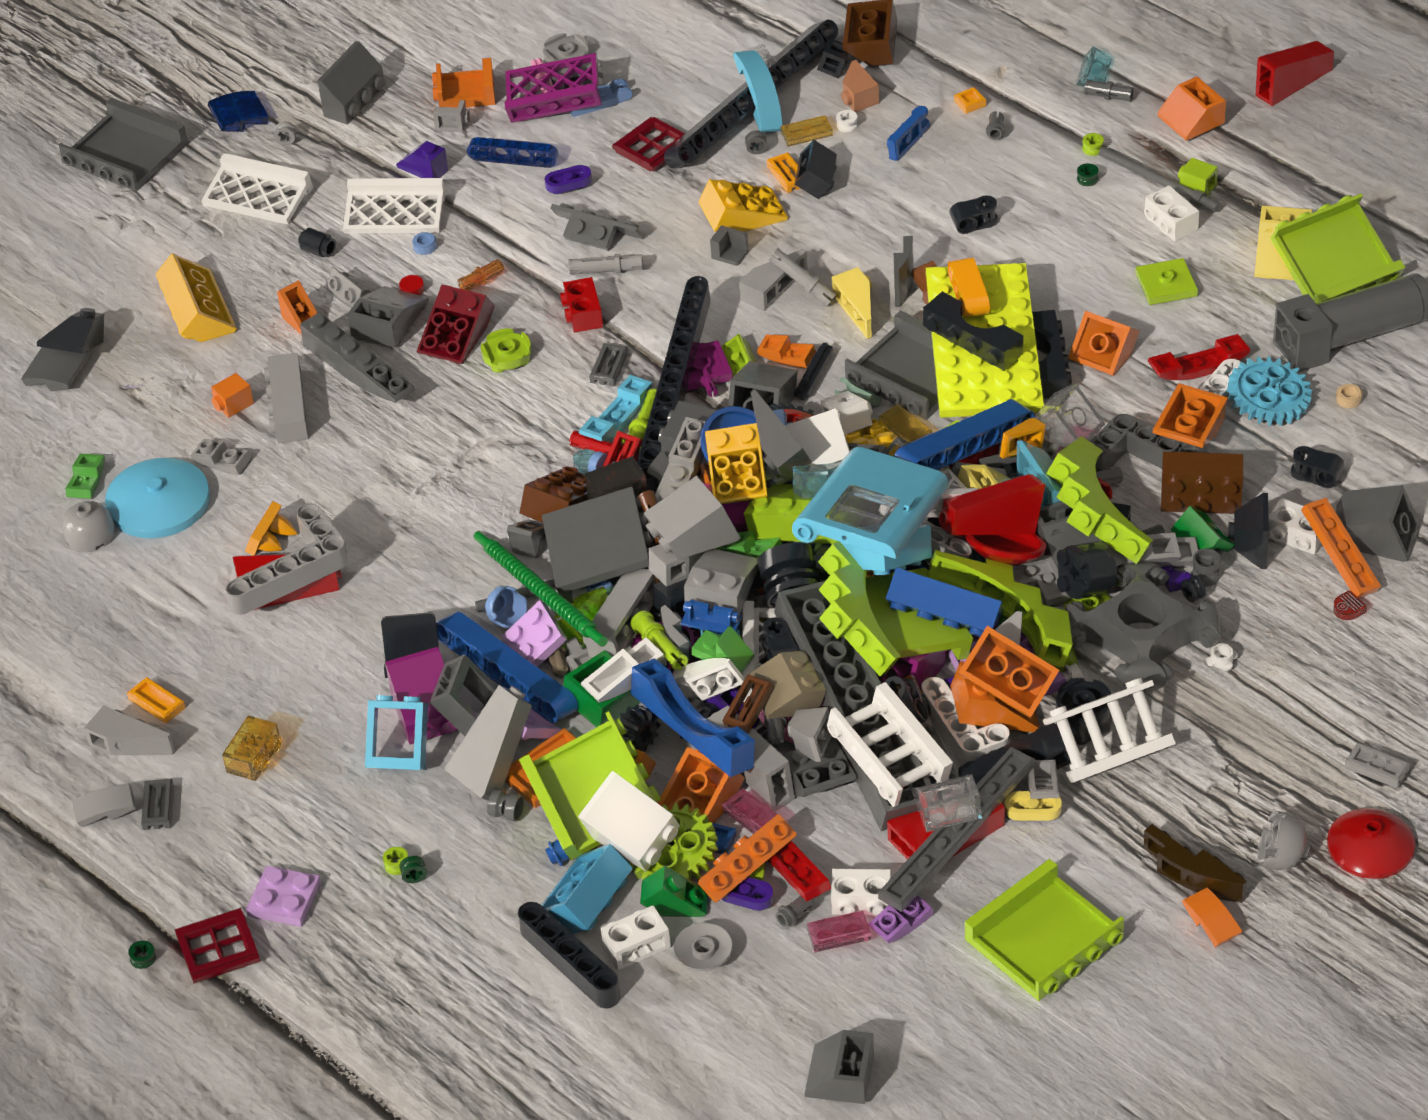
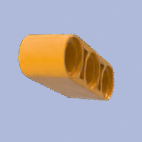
M971 257L948 261L949 279L956 299L962 302V316L967 318L989 314L990 303L975 259Z

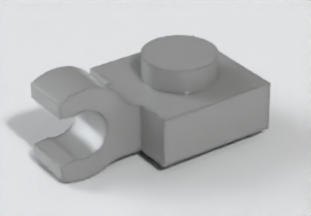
M575 637L565 641L568 647L566 649V663L571 671L593 658L589 656L587 648H581Z

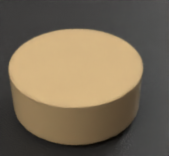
M1353 384L1341 385L1336 391V402L1344 408H1355L1362 402V390Z

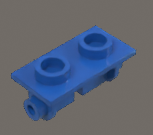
M691 599L684 603L683 611L685 615L681 625L723 634L728 626H731L736 631L742 615H739L735 608L714 605V608L710 609L709 604Z

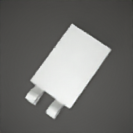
M836 408L785 425L813 462L812 464L817 465L819 470L840 464L850 452ZM765 466L766 481L774 478L777 485L787 482L783 476L777 478L771 469Z

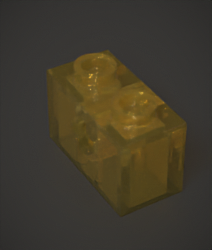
M248 715L222 754L226 773L256 781L261 772L267 769L269 760L274 752L280 749L282 737L279 734L278 724Z

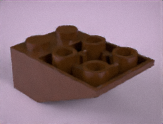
M565 466L560 470L551 472L524 485L519 514L543 523V514L600 497L607 490L609 484L600 481V478L597 476L584 475L579 473L574 467Z

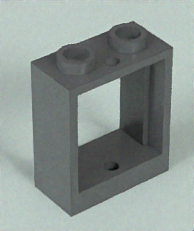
M464 654L444 664L429 703L466 736L479 715L459 697L462 685L484 704V707L498 686Z

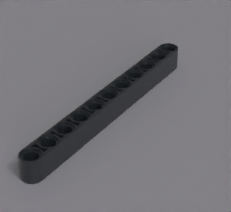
M827 19L810 26L766 64L776 89L823 50L829 38L835 39L837 37L838 27L834 21ZM747 82L742 84L665 151L664 160L670 168H679L692 163L756 108Z
M702 276L691 277L685 285L634 471L639 495L648 490H653L656 494L661 481L648 474L647 470L661 452V443L658 442V436L661 428L667 425L669 412L676 408L679 401L684 402L688 381L691 377L710 306L708 281Z

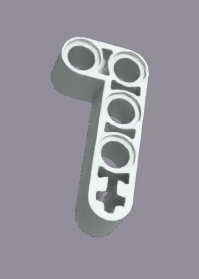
M930 677L924 680L922 683V694L930 705L931 715L929 718L933 719L934 726L961 766L1010 743L1009 729L1003 724L995 723L977 730L975 725L959 723L952 691L946 682L938 677Z

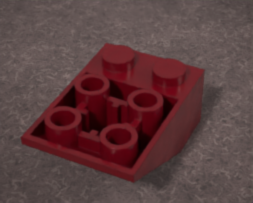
M442 284L416 352L462 365L487 329L495 305L487 295Z

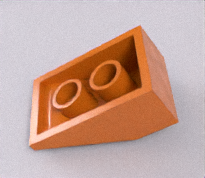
M1178 383L1152 433L1203 448L1217 436L1224 423L1228 397Z
M960 661L950 685L959 723L978 726L998 723L1005 725L1010 730L1035 732L1040 728L1036 711L1029 718L959 675L958 672L964 664V661Z
M687 747L660 797L661 800L657 803L662 807L666 804L668 810H672L675 803L678 804L680 810L688 804L691 812L698 808L701 815L706 814L709 822L715 823L731 805L745 778L741 774L733 777L728 776L702 753Z

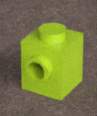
M1192 157L1186 165L1181 166L1178 172L1180 184L1192 190L1198 189L1208 196L1217 186L1218 167Z

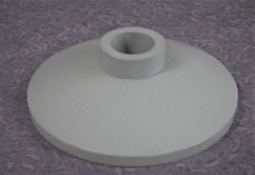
M713 923L690 925L684 928L674 941L676 959L681 965L694 971L716 969L723 965L732 953V939L729 933L724 928Z

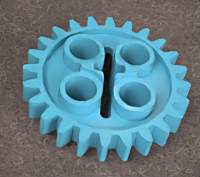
M1258 356L1256 362L1248 358L1246 364L1240 362L1238 368H1233V372L1230 374L1227 392L1229 393L1228 400L1234 401L1233 408L1241 407L1240 415L1248 413V420L1256 417L1258 418V424H1261L1263 420H1267L1269 426L1272 425L1273 421L1282 426L1283 420L1291 424L1293 418L1299 420L1301 414L1306 413L1312 390L1309 389L1310 382L1305 381V374L1298 375L1299 368L1290 369V362L1282 365L1280 358L1276 362H1272L1270 356L1267 357L1266 361H1263Z

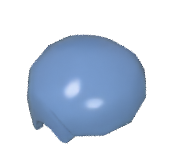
M501 585L488 595L485 609L487 617L494 624L510 628L527 612V599L518 593L516 588Z

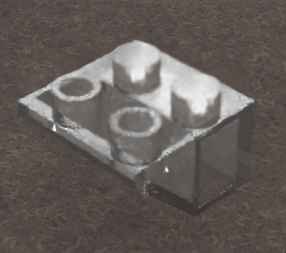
M965 774L911 788L926 832L982 818L980 794L972 774Z

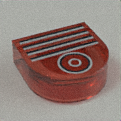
M1350 590L1337 596L1334 600L1333 612L1342 620H1353L1367 611V606Z

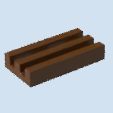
M747 674L722 720L724 725L728 727L730 725L733 727L738 726L749 734L774 688L772 682ZM753 683L756 684V685L754 686V688H753V690H752L750 696H748V697L746 698V696H747L749 690L751 689ZM745 700V702H744V704H743L744 707L742 708V710H741V712H740L738 718H737V719H734L735 716H736V714H737V712L739 711V709H740V707H741L743 701Z

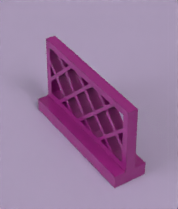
M596 53L505 71V110L511 123L602 105L599 93ZM592 62V65L586 71L580 69L583 64ZM561 68H569L563 76L557 73ZM540 72L547 73L541 80L535 78ZM575 72L580 74L581 76L575 82L569 80ZM524 77L518 85L512 82V78ZM552 77L558 79L552 87L546 84ZM586 79L593 82L592 84L580 86ZM530 81L536 84L530 91L524 89ZM564 83L570 86L567 89L558 90ZM541 88L547 90L546 93L535 95ZM519 92L525 95L522 98L513 99Z

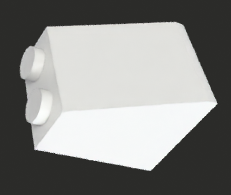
M611 771L578 816L594 840L604 846L611 844L623 858L646 872L651 865L657 863L661 856V851L668 842H671L676 837L680 827L673 814L613 771Z

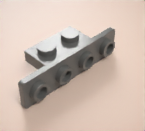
M561 203L560 206L552 204L550 207L557 216L569 219L563 233V237L567 240L609 251L616 232L639 239L644 237L643 232L638 228L639 225L631 221L621 223L612 216L603 215V217H599L587 209L577 211L574 210V207L565 203Z

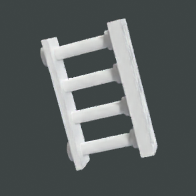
M1141 678L1125 683L1126 689L1070 710L1063 706L1049 711L1051 717L1043 719L1044 725L1057 723L1071 761L1069 765L1071 770L1062 773L1066 784L1079 781L1176 744L1172 733L1162 735L1161 731H1158L1143 692V689L1154 685L1152 680L1143 682ZM1129 694L1133 695L1147 736H1145L1146 742L1138 745L1136 740H1132L1118 702V698ZM1105 703L1108 705L1122 743L1120 745L1121 751L1114 754L1111 753V750H1107L1092 709ZM1081 712L1097 753L1094 755L1096 760L1090 763H1086L1085 759L1082 760L1067 717Z
M886 682L876 686L872 704L845 718L836 707L831 709L827 723L829 733L839 740L876 785L880 795L887 799L893 807L899 805L903 787L929 774L940 784L949 778L953 762ZM876 714L882 715L889 723L862 738L852 728V726ZM893 734L899 735L906 743L879 758L869 748V746ZM910 754L916 755L922 762V765L897 778H894L885 768Z

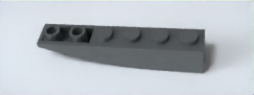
M318 312L300 324L303 346L362 389L394 403L415 391V387L322 313Z

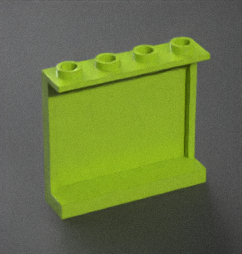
M1362 193L1353 197L1352 195H1347L1338 203L1333 205L1327 203L1313 213H1302L1293 221L1284 220L1275 226V231L1270 238L1302 294H1309L1315 303L1397 279L1406 268L1401 259L1393 262L1359 205L1363 198Z
M926 568L909 570V572L927 577L928 570ZM894 573L866 577V593L871 610L883 633L901 655L900 658L949 649L952 650L958 660L968 658L973 637L966 627L959 626V629L956 630L944 626V620L933 617L932 621L917 617V612L907 609L906 613L890 608L891 603H888L886 600Z
M609 711L605 713L609 721L533 761L529 754L519 759L564 852L570 860L601 845V843L592 838L578 816L611 771L621 776L656 803L661 800L654 785L650 787L647 785L645 780L649 778V774L642 762L636 763L634 757L638 753L631 740L625 742L622 735L627 732L619 718L614 720Z
M1050 858L965 921V940L1037 1001L1053 994L1062 983L1069 978L1076 977L1083 967L1090 962L1097 961L1104 951L1111 946L1118 945L1124 937V918L1120 916L1113 922L1058 877V865Z

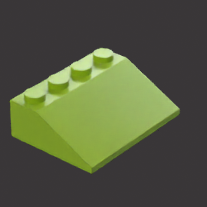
M775 484L768 488V497L751 499L744 512L748 531H753L755 539L780 537L781 541L802 542L792 532L793 522L822 486L816 489H805L801 485ZM846 492L827 516V519L859 528L873 500ZM818 535L813 542L809 543L834 544L838 541Z

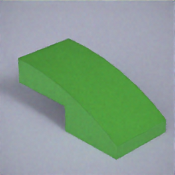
M79 454L72 466L73 476L65 488L66 497L86 499L93 497L102 474L105 455Z
M753 531L739 532L740 539L738 541L720 546L719 549L758 558L763 552L781 545L782 542L780 537L756 540Z

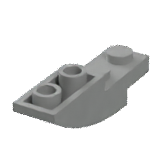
M689 417L685 418L668 456L669 464L656 491L655 497L657 502H660L697 476L704 455L700 437L706 421Z
M1175 533L1147 535L1153 542L1140 561L1141 563L1159 564L1161 567L1193 566V556L1198 551L1195 537L1176 538ZM1106 544L1109 548L1106 551L1109 557L1114 556L1117 569L1121 564L1134 563Z

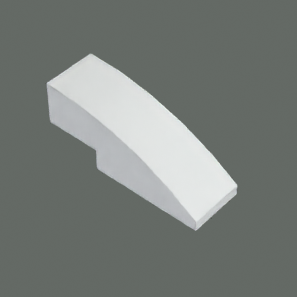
M644 638L628 652L622 649L582 681L581 685L600 703L631 690L633 666L653 658L664 666L667 663L664 654L648 638Z

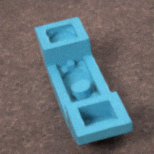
M756 50L734 52L733 57L739 74H744L756 107L753 115L759 131L763 133L782 131L783 124L778 95L764 60Z
M629 375L617 388L618 397L598 418L591 416L579 429V434L599 441H607L614 438L617 431L622 432L636 416L643 405L648 390L652 388V382Z

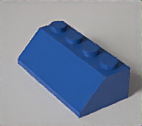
M897 567L886 596L887 602L891 603L890 608L906 613V610L910 609L917 612V617L932 621L933 617L944 620V626L956 630L959 629V626L970 629V634L977 637L982 635L987 626L995 630L1004 610L1002 601Z

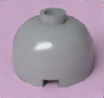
M84 501L73 505L65 513L62 522V532L65 541L72 550L79 552L96 551L97 546L104 543L105 547L115 537L116 528L112 515L107 508L98 502Z
M1274 811L1267 820L1273 822L1270 829H1263L1257 857L1259 860L1263 859V861L1259 865L1273 870L1291 869L1297 865L1301 857L1306 858L1310 849V842L1307 841V832L1304 825L1296 817L1281 811Z

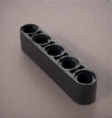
M526 902L519 907L518 918L521 934L533 947L597 1006L606 1009L612 1008L619 1003L618 977L610 967L541 904Z

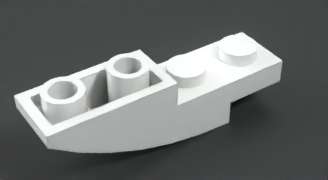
M712 658L682 666V670H674L672 674L687 700L689 697H699L703 701L737 687L745 680L732 661L726 658Z

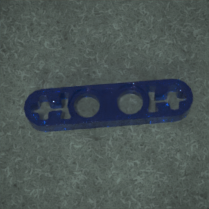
M484 137L472 138L467 147L468 156L476 161L544 168L553 167L559 155L557 148L551 144ZM496 148L504 149L507 154L498 153ZM518 151H526L530 156H522Z

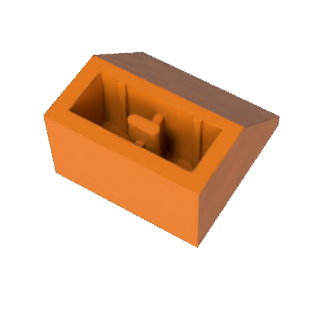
M1196 76L1177 85L1158 111V117L1187 141L1225 123L1226 100Z

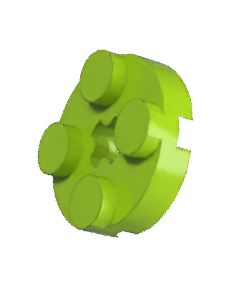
M499 329L486 336L487 340L484 344L483 342L481 344L482 359L488 366H491L494 372L500 373L504 370L525 366L530 362L531 342L529 337L523 332L520 335L514 333L513 329Z

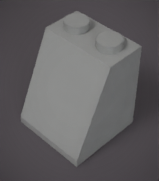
M697 476L644 512L649 522L645 526L654 538L659 536L661 539L658 542L667 554L672 552L678 560L736 542L740 539L723 506Z

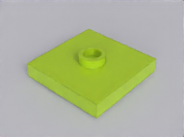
M1184 258L1135 267V274L1149 305L1198 296V289Z

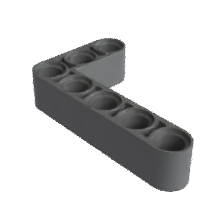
M1129 414L1116 415L1090 441L1103 450L1095 465L1096 472L1110 469L1126 452L1161 469L1163 451L1210 452L1191 444L1152 433L1153 425Z

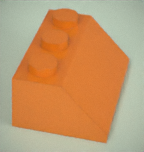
M987 626L958 674L1031 718L1058 674L1059 669Z

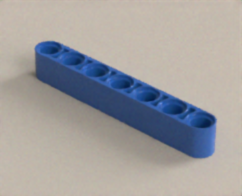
M1010 399L899 448L893 457L939 470L1002 442L1004 432L1027 419L1035 418V414L1016 400Z
M456 611L436 622L438 640L459 656L465 654L487 677L498 685L508 689L514 686L526 695L523 699L532 705L531 709L550 723H556L577 711L578 703L571 691L462 612Z

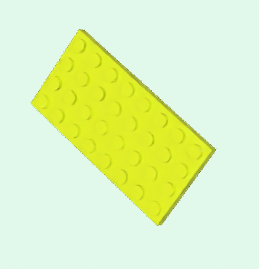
M1026 263L977 265L988 294L990 313L967 318L962 316V318L975 327L993 328L1005 325L1024 335L1023 354L1003 371L931 331L940 418L973 416L1010 399L1016 400L1034 413H1044ZM948 267L926 268L928 303L942 291L956 298L949 279Z

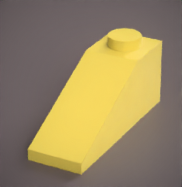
M859 267L832 276V291L837 293L834 297L864 336L869 339L872 338L870 302L872 282L868 275H864Z

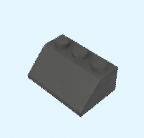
M355 41L318 79L324 117L344 124H348L357 116L359 111L385 85L382 66L359 41Z

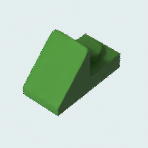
M728 626L721 636L705 630L692 647V655L703 660L712 658L730 659L741 674L754 658V653L731 626Z

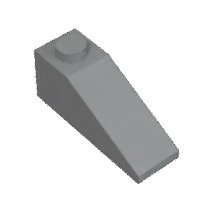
M801 249L787 255L803 269L807 270L806 250ZM772 262L765 263L753 268L746 276L741 278L739 282L740 301L765 311L795 280Z

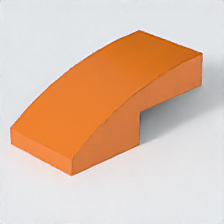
M766 334L757 349V353L766 359L783 365L807 368L816 350L814 344L791 343L789 335Z
M1208 888L1182 900L1184 907L1196 926L1201 925L1215 948L1234 939L1243 932L1227 908Z

